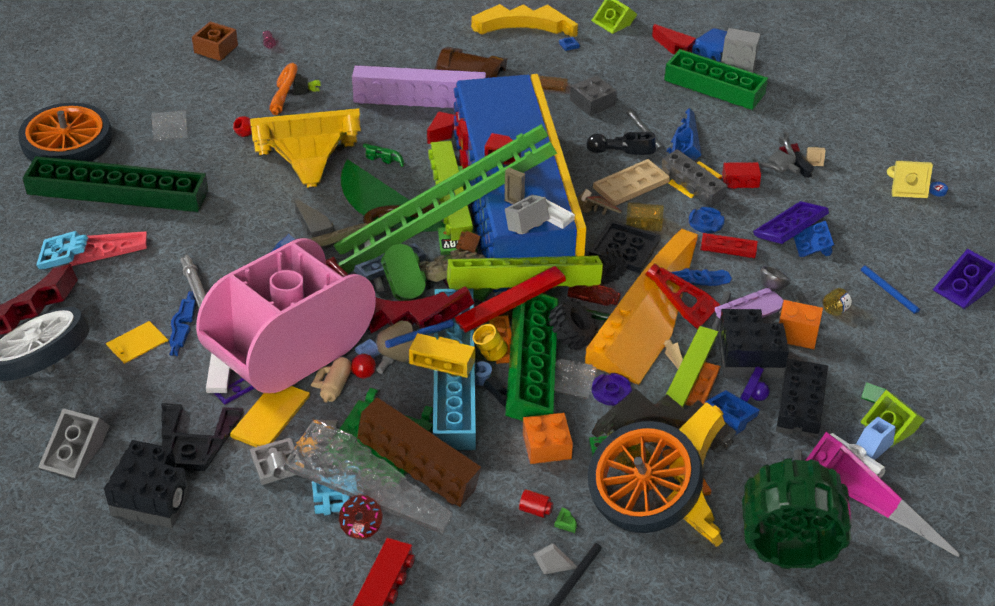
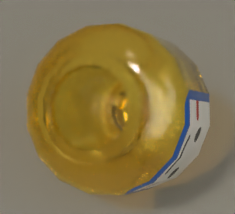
M842 288L833 289L823 298L825 311L833 316L843 314L852 304L851 296Z

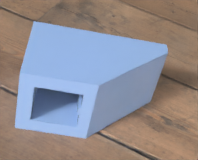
M877 417L865 427L856 445L863 447L866 450V455L876 460L893 445L895 426Z

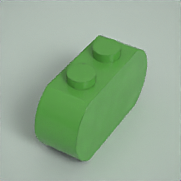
M395 244L391 246L383 255L381 264L393 296L398 301L415 300L422 294L426 286L425 273L420 270L418 265L420 264L419 257L408 245Z

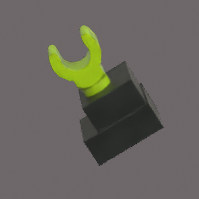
M296 73L293 95H305L308 89L313 92H319V87L315 86H321V81L315 80L309 83L308 78H303L302 74Z

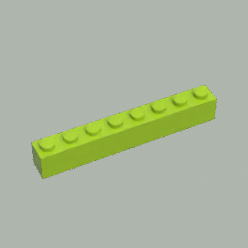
M431 142L428 158L431 170H433V180H436L435 185L458 173L459 170L452 142ZM463 186L454 191L455 195L464 191ZM448 194L439 199L438 201L440 202V204H442L445 201L451 199V197ZM468 205L443 219L446 235H450L451 241L459 240L462 231L473 233Z
M599 256L448 259L447 282L449 289L459 290L464 286L467 289L474 290L482 288H512L556 266L566 278L565 282L557 286L574 287L576 285H585L590 287L601 284L603 264Z

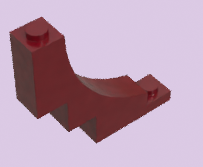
M71 264L53 268L36 285L1 304L0 335L13 331L21 320L41 314L46 305L64 301L78 281Z
M465 286L449 297L444 292L410 301H390L376 297L374 314L367 329L373 333L387 323L391 326L402 320L410 322L411 325H417L419 329H423L450 320L475 303Z

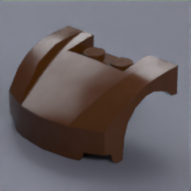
M445 47L441 50L435 66V70L486 72V78H493L497 76L499 70H506L508 58L498 56L485 58L462 53L463 49Z

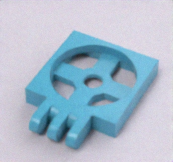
M77 231L44 239L36 266L39 269H47L73 262L74 255L85 251L88 236L79 235ZM63 251H67L66 255L60 256ZM52 255L51 259L46 260V256Z

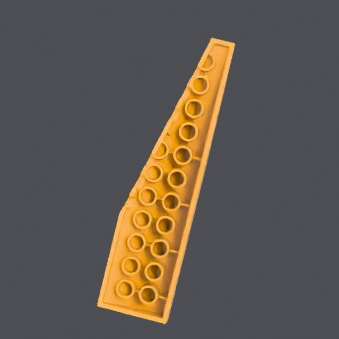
M681 229L659 251L587 346L585 364L610 374L622 375L637 385L641 383L664 349V342L672 337L678 310L661 289L645 274L654 263L669 272L690 268L698 234ZM669 280L666 282L672 292L677 293L680 290V287Z

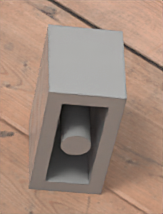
M530 195L505 208L508 230L517 232V234H525L533 227L541 226L543 222L547 221L549 213L546 197Z

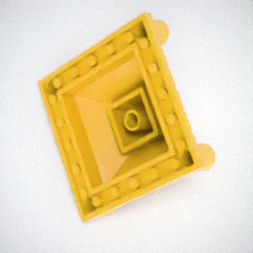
M359 108L250 119L255 152L259 153V155H269L272 147L275 148V151L292 165L302 184L306 185L307 188L317 187V184L321 182L326 161L339 144L338 142L340 141V144H344V147L354 146V143H357L358 132H361Z

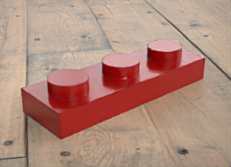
M703 233L700 250L755 258L758 241Z

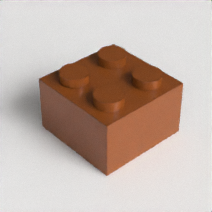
M214 22L207 23L192 36L194 53L219 61L238 46L236 29Z

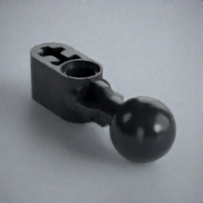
M628 132L623 137H616L614 139H606L604 135L596 133L587 139L586 146L593 153H602L607 149L623 150L631 155H649L656 151L655 134L652 132Z

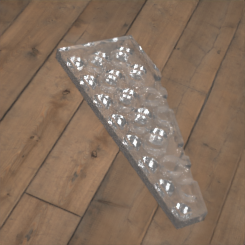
M314 419L284 463V470L352 498L357 497L359 501L442 535L452 517V513L435 499H430L421 492V488L410 484L407 481V477L384 459L377 458L371 453L372 450L367 446L363 447L352 434Z

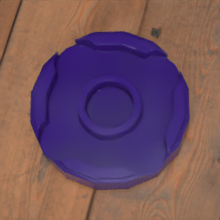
M616 373L606 376L602 374L594 379L592 394L597 401L605 405H620L629 400L632 393L631 383L627 378Z

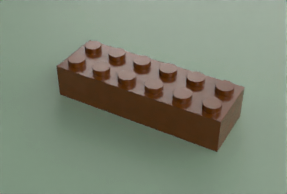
M378 397L361 412L357 438L364 445H368L377 451L380 456L393 462L396 467L405 470L415 480L421 481L431 491L437 492L451 504L461 507L473 494L477 486L481 466Z

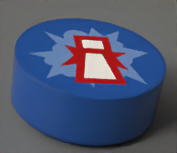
M933 182L930 185L929 191L934 196L942 197L947 194L948 187L942 182Z

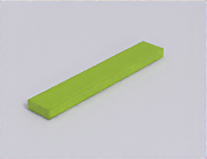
M699 326L661 403V406H663L662 410L677 415L681 414L718 337V331Z

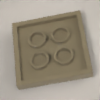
M456 249L451 251L448 256H437L432 262L428 263V261H425L418 265L420 270L425 273L427 280L438 282L447 278L448 259H483L485 256L476 252L470 253L469 251Z

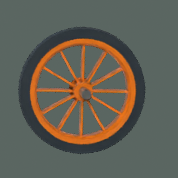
M60 103L42 108L26 118L19 129L20 147L25 157L31 162L35 156L90 162L104 153L112 140V130L107 115L99 108L84 103Z
M654 421L632 423L611 433L597 447L589 464L588 487L597 509L614 525L630 532H656L678 523L695 506L703 487L702 462L697 449L690 439L675 427ZM645 442H656L658 445L647 464ZM641 443L642 458L636 457L634 459L627 451V448ZM665 445L675 450L656 463ZM624 451L635 465V468L617 463L614 459ZM679 457H682L685 467L662 470ZM610 467L630 474L607 478ZM685 475L682 486L661 479ZM628 483L611 496L608 495L606 486ZM658 484L678 493L670 502H667L656 486ZM635 489L625 509L615 503ZM653 489L665 505L650 511L649 491ZM644 490L646 512L632 511L641 491Z

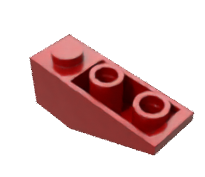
M656 24L653 25L652 38L669 52L675 55L681 49L692 53V46L695 44L696 38Z

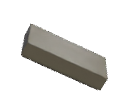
M508 167L505 170L504 201L515 204L524 199L525 173Z

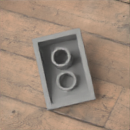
M63 408L38 468L77 479L102 446L110 425L100 418Z

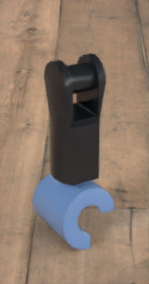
M484 361L478 362L476 365L475 384L484 386L506 408L507 388L494 376H491L492 367L489 363Z

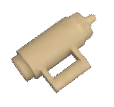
M340 357L333 362L332 366H325L318 370L311 387L321 389L320 396L324 402H333L339 397L352 371L351 362L347 358Z

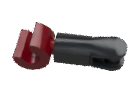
M797 143L790 144L796 155L794 165L801 169L800 173L804 177H812L811 172L814 171V166L801 154ZM785 146L779 148V150L788 154Z

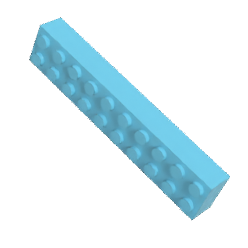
M435 289V295L444 292L449 297L458 290ZM468 289L474 301L473 289ZM474 304L466 310H464L463 312L459 313L458 315L474 308ZM455 317L451 319L454 322V327L434 333V337L437 340L439 337H444L474 347V329L465 333L456 323ZM475 362L467 378L434 370L433 435L455 450H476Z

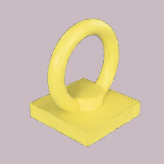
M896 161L894 166L887 169L888 176L893 178L892 196L928 198L933 164L930 162Z

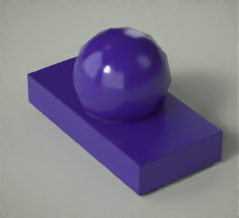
M759 366L755 368L740 399L748 402L751 396L756 401H764L769 396L770 389L765 382L758 381L764 370Z

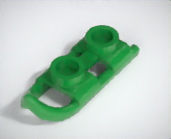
M363 144V147L366 148L365 157L367 159L375 160V158L378 159L380 157L386 164L397 161L401 167L404 166L403 157L399 152Z

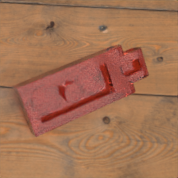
M576 285L569 287L567 297L608 306L609 304L617 305L621 294L615 292L613 288L601 285L590 287Z

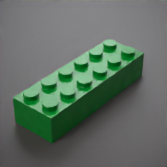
M679 49L665 66L664 81L753 110L766 94L768 78Z

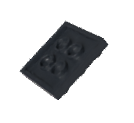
M610 220L589 251V256H601V252L604 251L606 253V250L614 249L627 261L626 269L641 273L659 244L661 235Z

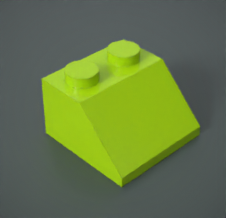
M604 0L591 21L613 34L630 26L637 13L618 0Z
M885 390L860 422L866 427L877 417H880L894 425L895 434L892 445L894 446L915 433L925 419L895 394Z

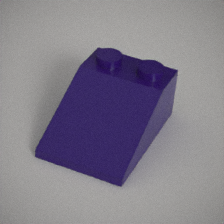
M967 248L932 290L962 309H966L989 292L995 285V263Z

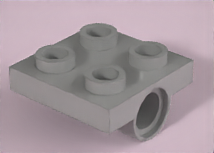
M291 437L250 449V455L262 485L303 473V467Z

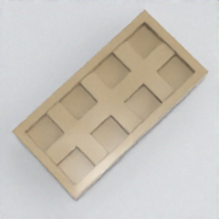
M647 159L593 182V189L611 204L617 206L669 183L670 176Z

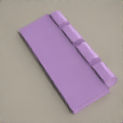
M765 288L715 307L716 316L720 319L722 309H761L762 318L780 311L784 300L775 291L772 292L770 288Z

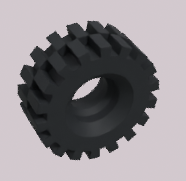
M567 298L550 311L549 319L551 321L549 323L550 326H553V333H557L558 336L556 337L562 340V344H568L570 349L580 350L593 340L598 333L596 331L598 327L594 325L596 321L592 319L591 312L588 313L586 306H581L582 303L580 301L576 302V299Z

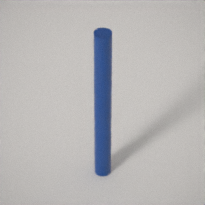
M866 265L862 267L861 271L911 312L915 314L920 311V308Z
M450 319L386 340L385 345L387 348H391L414 340L417 333L430 335L454 327V322Z

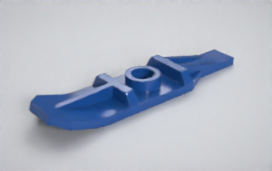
M685 268L681 271L671 272L692 285L717 286L730 283L732 280L729 272L725 270L708 271L704 269L699 271Z

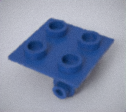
M826 221L807 227L793 237L799 257H805L821 251L825 256H830L832 253L834 242Z

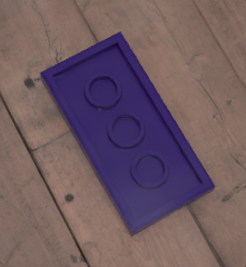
M800 201L753 232L758 238L783 244L829 214V210L824 206Z

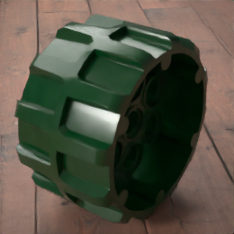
M788 458L778 463L766 464L760 467V471L753 478L749 477L745 483V495L742 498L745 543L749 549H754L758 554V558L763 562H770L783 569H811L827 561H834L838 558L840 551L849 546L852 522L848 488L845 484L841 483L840 475L834 469H828L820 465L819 461L811 459L804 461Z

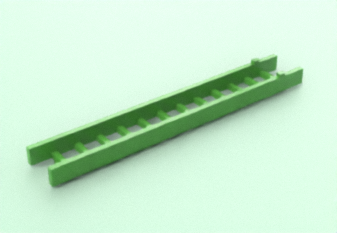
M542 124L525 134L517 135V139L333 244L340 255L354 249V255L341 261L339 266L349 274L354 271L355 265L382 255L391 246L401 244L505 184V170L508 167L524 173L557 154L550 141L536 149L535 144L548 137ZM530 147L532 152L528 151L524 153L525 156L520 158L519 153ZM514 156L516 161L504 167L502 163ZM498 166L499 171L488 177L486 172ZM482 176V181L471 186L470 181ZM466 185L467 189L455 195L454 191ZM448 194L450 195L451 199L439 204V199ZM433 203L435 208L423 214L422 209ZM417 212L419 217L407 223L406 218ZM402 222V227L393 232L391 231L392 226ZM386 231L387 235L378 241L375 240V236ZM370 240L371 245L360 250L359 245Z

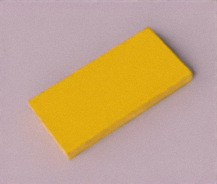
M293 386L276 393H263L232 430L230 437L254 447L274 442L310 397V393Z

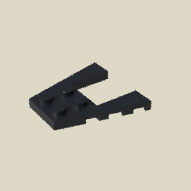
M162 403V446L173 449L176 468L205 471L244 414L243 408L223 407L214 435L175 433L183 410L182 404Z

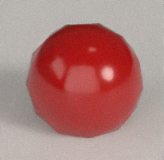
M241 116L236 118L233 123V129L238 136L248 137L252 134L250 117Z
M359 354L352 360V372L358 378H370L375 373L376 362L371 355Z

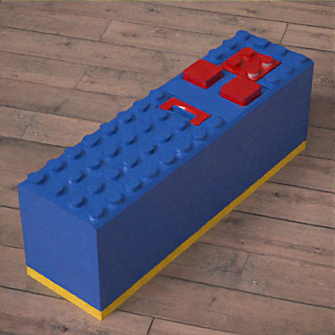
M531 74V77L530 75L459 80L456 82V88H453L454 98H456V102H454V112H456V116H454V126H456L454 139L456 140L457 150H459V160L462 169L485 157V144L491 133L509 136L512 140H515L517 135L525 134L542 124L548 137L536 143L535 147L537 149L550 141L557 154L524 172V199L530 195L546 197L548 201L575 214V220L563 229L549 221H545L541 226L533 227L525 234L509 231L505 208L513 204L504 201L505 184L471 204L474 225L478 226L476 231L477 235L481 238L479 239L480 250L484 249L482 255L485 258L584 256L586 225L538 74ZM530 147L521 152V158L525 156L524 153L532 152ZM498 166L486 172L487 176L489 177L499 171ZM482 176L470 181L471 186L482 181ZM507 288L493 289V291H507Z

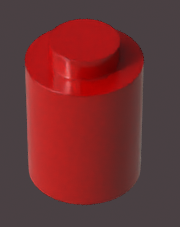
M525 489L519 502V510L545 518L546 514H551L554 503L551 502V497Z

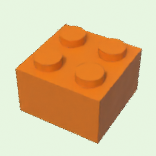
M565 413L523 417V436L530 464L572 459L573 442Z

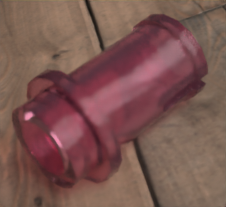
M265 31L262 34L263 44L267 48H272L275 46L276 41L270 31Z

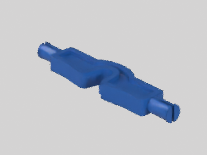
M189 291L187 298L182 299L179 311L171 320L172 334L169 343L172 348L169 353L170 356H178L179 349L184 347L185 340L190 332V326L182 324V322L193 321L196 306L193 291L192 293Z

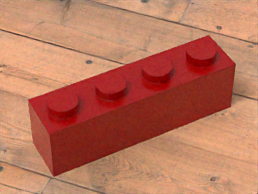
M386 538L353 606H389L390 603L394 604L398 596L397 589L399 585H404L407 576L406 570L407 568H412L415 561L411 544Z

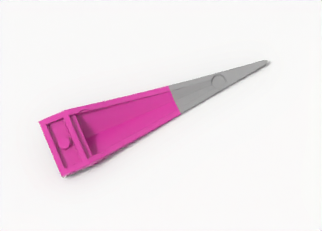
M827 432L823 435L805 461L810 459L819 461L820 465L828 469H834L840 475L841 483L847 486L848 494L851 498L907 527L953 555L960 556L957 550L846 445Z

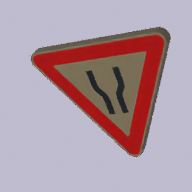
M587 196L585 198L587 201L595 203L593 207L595 212L600 205L604 207L602 210L603 215H605L607 209L622 213L619 208L601 196Z

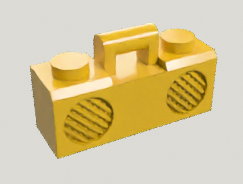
M417 333L409 348V364L465 378L468 377L475 362V347L444 337H439L437 340L436 337Z

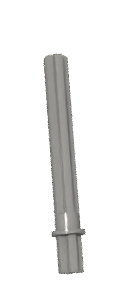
M185 255V258L180 259L183 266V274L189 281L200 309L206 293L199 279L197 266L193 264L189 255Z

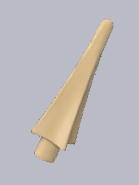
M666 340L664 342L666 347L664 353L679 369L683 358L678 342L673 344L671 340Z

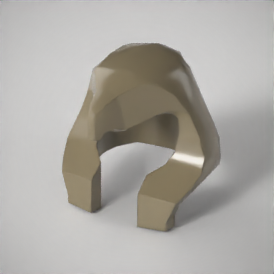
M402 320L380 331L376 339L378 352L403 363L408 362L409 348L414 340L391 348L386 347L385 341L417 331V325H411L410 322Z

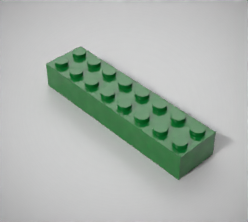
M541 293L513 308L505 413L507 417L523 421V417L548 415L554 412L557 333L552 331L553 326H550L549 322L551 320L549 315L550 311L558 305V298Z

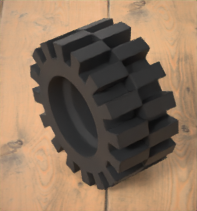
M608 249L606 253L604 251L601 252L602 255L599 256L603 264L601 284H609L614 282V280H619L618 277H622L624 275L622 272L627 270L625 268L627 267V261L617 250Z

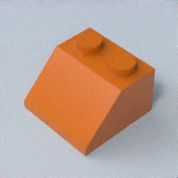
M787 300L783 301L779 323H784L787 344L814 350L823 311L822 307Z

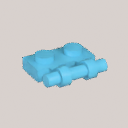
M355 476L312 480L314 503L323 502V505H314L315 514L324 513V515H331V512L343 511V507L344 513H351V510H359V502L355 501L354 503L349 500L357 497ZM342 500L343 503L330 504V501Z

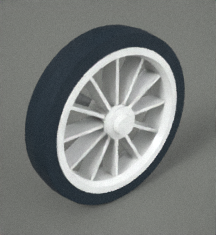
M75 307L54 309L32 317L17 325L13 331L3 334L0 337V381L20 379L45 368L48 372L55 370L54 364L74 351L89 333V325L82 312Z

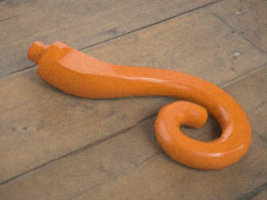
M293 62L288 64L278 77L277 87L279 90L274 95L269 107L273 115H278V113L282 112L286 96L296 76L298 67Z

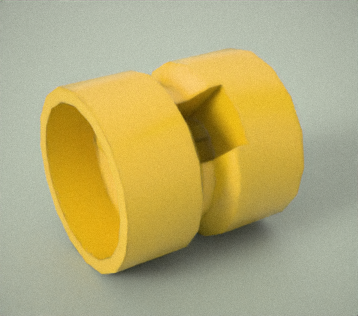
M485 324L476 329L473 334V341L486 360L496 361L506 354L507 344L495 326Z

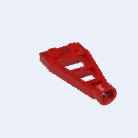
M655 263L645 274L656 283L683 318L697 329L715 312V307L721 305L705 291L668 270L660 268ZM668 280L680 287L677 293L672 292L667 286L666 282ZM686 292L697 299L696 304L693 307L686 306L680 297L682 293Z

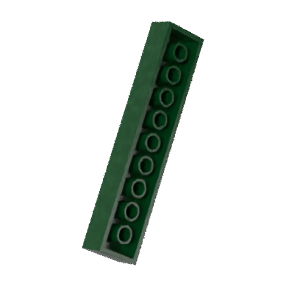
M35 156L23 176L27 195L199 212L208 192L206 173Z

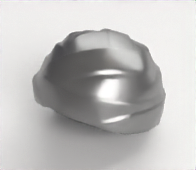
M763 266L760 270V280L766 288L778 291L785 288L790 282L786 274L773 267Z

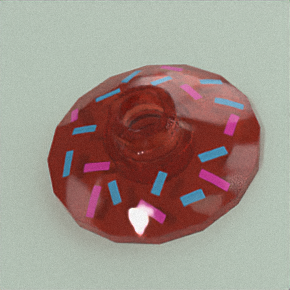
M357 495L349 498L343 504L339 513V522L341 529L346 535L354 539H366L372 537L379 530L383 514L380 505L374 499L365 495ZM361 512L363 514V518L360 521H357L356 514Z

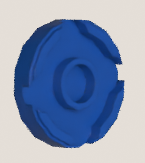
M700 207V210L694 209L689 214L690 226L699 232L714 233L721 230L724 226V216L722 217L721 212L714 208Z

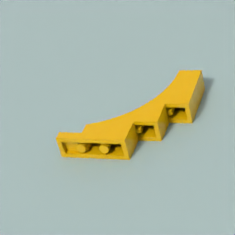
M499 4L472 16L471 28L474 32H478L481 35L498 29L516 27L535 28L555 34L563 31L564 34L571 37H576L578 34V24L549 5L533 11L524 4L512 10H508Z
M707 402L679 429L697 449L702 462V468L713 439L725 425L724 414L721 409L715 405L712 407ZM679 457L669 469L685 467L682 457ZM685 475L672 476L680 483L679 486H682ZM702 487L698 501L683 519L713 545L718 547L723 542L720 535L721 530L713 523L715 518L705 500ZM673 491L666 498V501L670 502L678 492Z

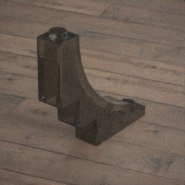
M635 389L596 422L592 434L599 438L604 433L607 435L612 429L616 431L626 425L644 421L665 423L679 430L704 404L697 400L685 410L668 394L656 404H653ZM725 423L709 448L717 454L723 449L727 451L734 443L732 439L736 431Z

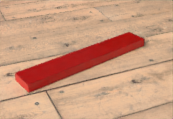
M553 266L456 316L455 321L466 333L565 282V275L556 266Z

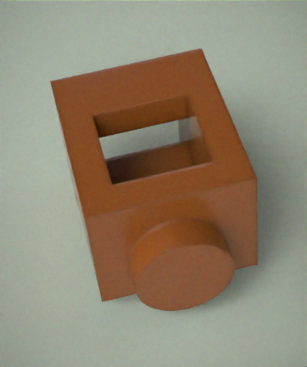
M462 231L456 249L469 251L470 253L475 252L480 236L468 231Z

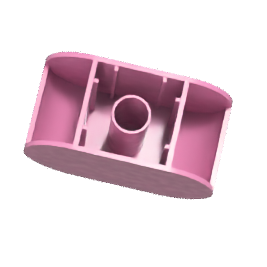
M308 238L296 239L218 280L208 291L200 306L196 324L197 336L200 343L255 389L263 393L280 392L343 356L358 343L366 332L374 314L376 303L375 290L372 283L364 276L350 274L343 277L327 266L324 252L315 241Z

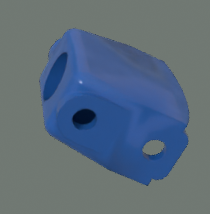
M713 28L697 38L692 46L693 54L714 60V56L716 61L721 62L720 53L723 52L727 31Z

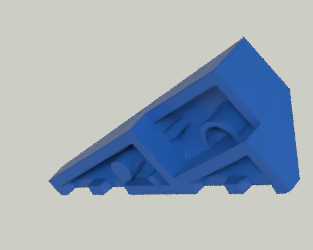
M689 108L685 112L687 119L683 118L681 120L684 124L677 128L671 140L673 148L669 147L666 152L670 154L678 149L694 161L702 154L695 114Z

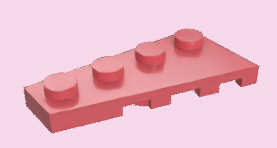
M147 232L88 236L85 251L74 255L73 262H69V264L75 266L147 249Z

